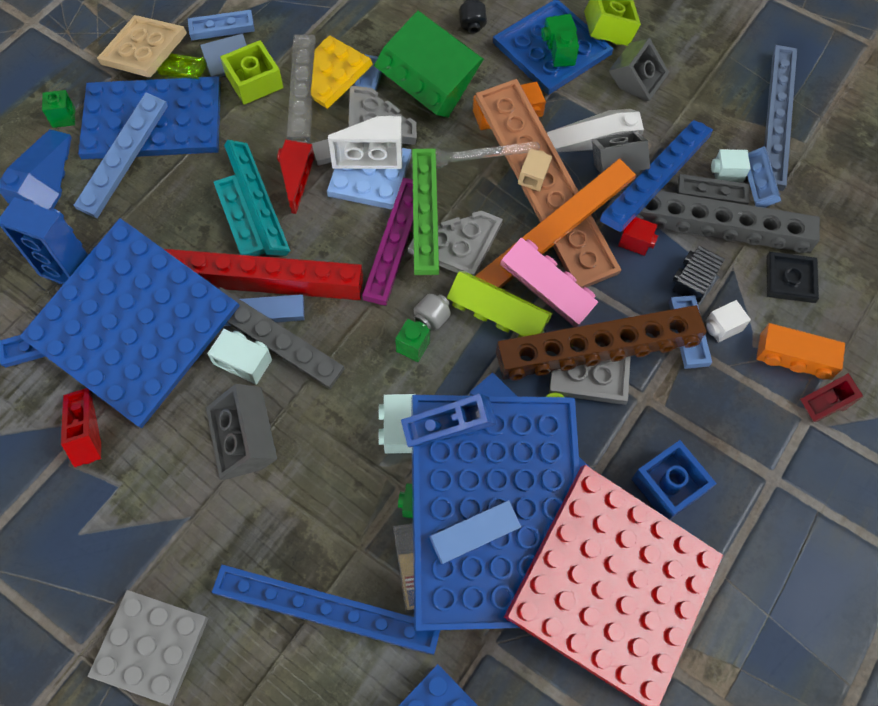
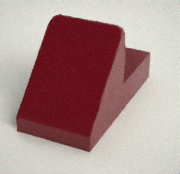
M848 373L800 400L812 420L818 422L839 410H847L864 396Z

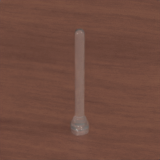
M537 142L452 153L439 149L436 150V169L443 168L448 162L528 153L530 148L539 150L540 145Z

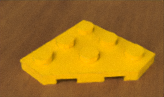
M329 35L314 52L311 84L313 100L328 109L373 65L371 59Z

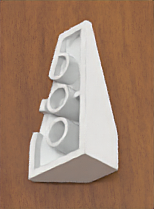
M622 109L609 110L549 131L547 135L557 152L593 150L591 139L631 131H638L642 135L644 128L639 111Z

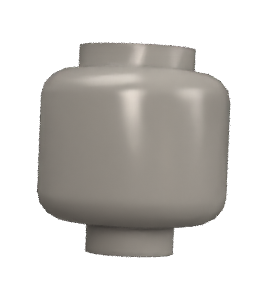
M427 294L414 307V320L424 323L430 330L435 331L439 329L450 317L449 301L441 294L438 296Z

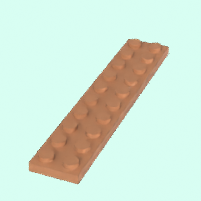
M517 79L476 93L475 99L518 180L530 148L544 151L552 156L540 192L521 185L541 223L579 191ZM592 215L553 245L565 270L576 278L577 281L575 283L582 289L616 276L621 272L619 264Z

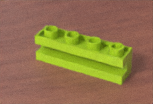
M466 271L458 272L447 296V299L453 301L452 306L463 311L467 308L475 312L473 316L482 321L492 320L497 323L496 327L508 333L510 330L518 333V338L544 333L543 330L546 323L549 322L553 314Z

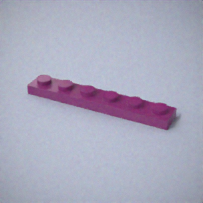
M403 178L362 295L364 301L387 306L414 225L412 179Z

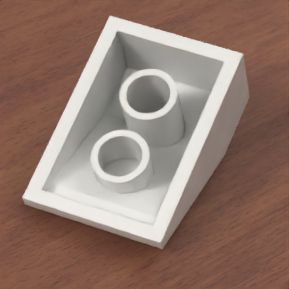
M376 116L328 135L333 169H402L401 116Z

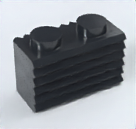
M700 245L695 252L690 250L683 262L686 264L685 269L679 268L672 280L676 282L673 292H677L678 295L682 296L695 295L697 304H699L725 258Z

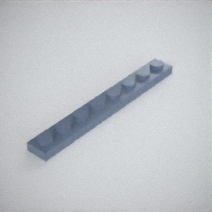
M776 45L772 55L764 146L769 155L778 190L784 191L787 186L797 48Z

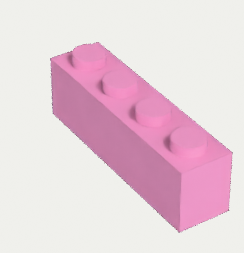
M521 237L501 260L500 265L572 326L577 327L598 303L594 299L596 297L595 294L586 287L582 289L575 283L577 280L572 274L567 271L563 273L556 267L558 264L553 258L548 255L544 257L537 251L538 247L529 239L525 241Z

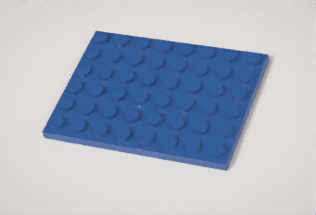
M412 395L411 416L471 396ZM488 396L496 419V425L412 447L414 631L520 628L504 618L580 470L575 398ZM508 500L510 501L521 528L444 564L440 563L429 538L430 536Z

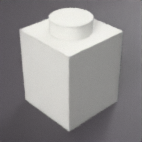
M735 300L712 311L705 321V325L709 334L714 336L719 343L742 332L751 319L738 301Z

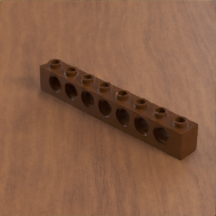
M694 305L498 341L496 355L503 380L510 379L515 381L532 374L537 376L546 375L553 370L569 371L580 365L595 366L607 360L617 362L629 356L643 357L655 351L665 353L682 346L692 348L700 344L707 331L698 307ZM671 329H675V330H677L679 333H675V332H673ZM646 333L652 334L655 338L647 336ZM621 338H627L630 342H625ZM596 342H601L605 344L606 347H600L596 344ZM571 347H578L581 351L576 352ZM552 351L557 356H549L546 354V352ZM521 356H528V357H530L532 360H531V361H524V360H522L520 357H521Z

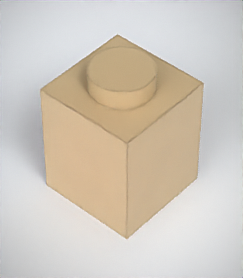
M530 148L520 172L518 184L540 192L552 156L544 151Z

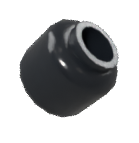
M465 0L460 6V25L464 30H468L470 33H477L487 24L486 7L480 0Z

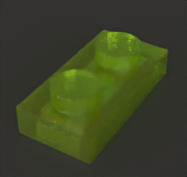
M170 53L157 71L161 75L199 79L207 64L205 58Z

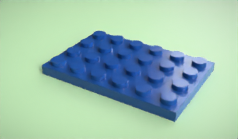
M219 76L86 83L78 152L81 160L103 159L146 92L166 101L168 107L136 157L219 152L221 81Z

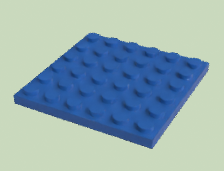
M119 218L19 337L135 425L143 428L240 305Z

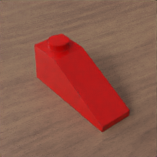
M285 139L283 148L278 150L277 160L281 165L291 213L296 214L315 157L312 144Z
M88 388L63 395L61 445L74 467L90 464L101 459V439L92 393Z

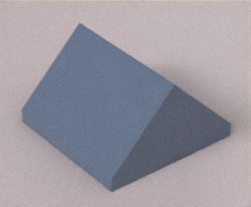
M243 34L200 45L211 77L226 76L220 56L247 46Z

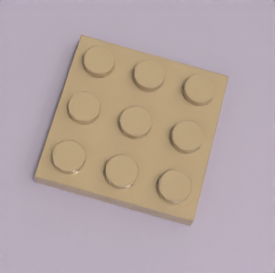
M134 15L97 59L101 65L150 78L181 42L187 32L184 26Z

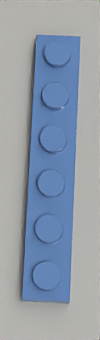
M147 92L144 94L75 202L74 207L77 210L94 218L99 217L167 109L166 101Z

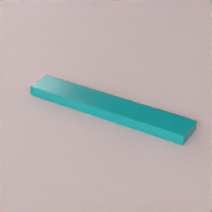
M227 140L224 147L265 253L267 255L287 256L290 248L248 144Z

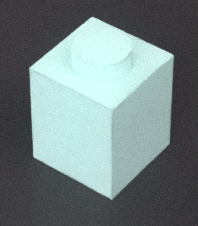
M720 149L716 159H713L711 164V171L715 173V179L743 183L750 171L748 150Z

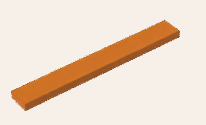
M618 159L522 238L525 241L529 239L535 243L539 253H545L636 178V174L621 159ZM514 245L480 271L476 277L499 288H502L513 279L514 276L503 268L500 263Z

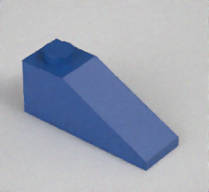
M477 394L401 419L409 448L471 433L497 424L490 398L483 394Z

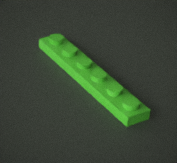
M412 149L414 275H439L436 149Z

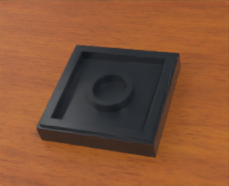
M769 251L766 256L767 297L816 303L819 300L818 259L816 257Z

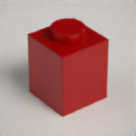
M635 217L624 229L618 246L645 256L648 248H654L659 236L654 234L657 224Z

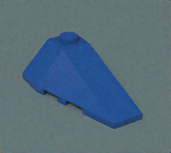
M49 129L6 169L0 179V193L7 203L10 204L13 198L16 197L24 201L32 200L46 209L56 206L62 193L60 186L62 178L65 177L64 165L68 159L72 139L70 134Z

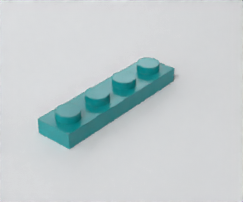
M236 175L214 181L213 183L240 255L259 256L265 254Z

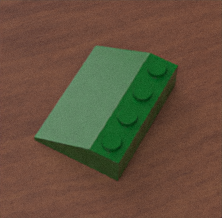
M417 10L384 46L374 66L434 114L449 117L484 58Z

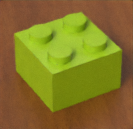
M589 0L584 10L590 36L596 40L603 39L616 45L628 46L641 25L633 0Z
M261 40L220 56L225 75L243 105L283 89L280 69Z

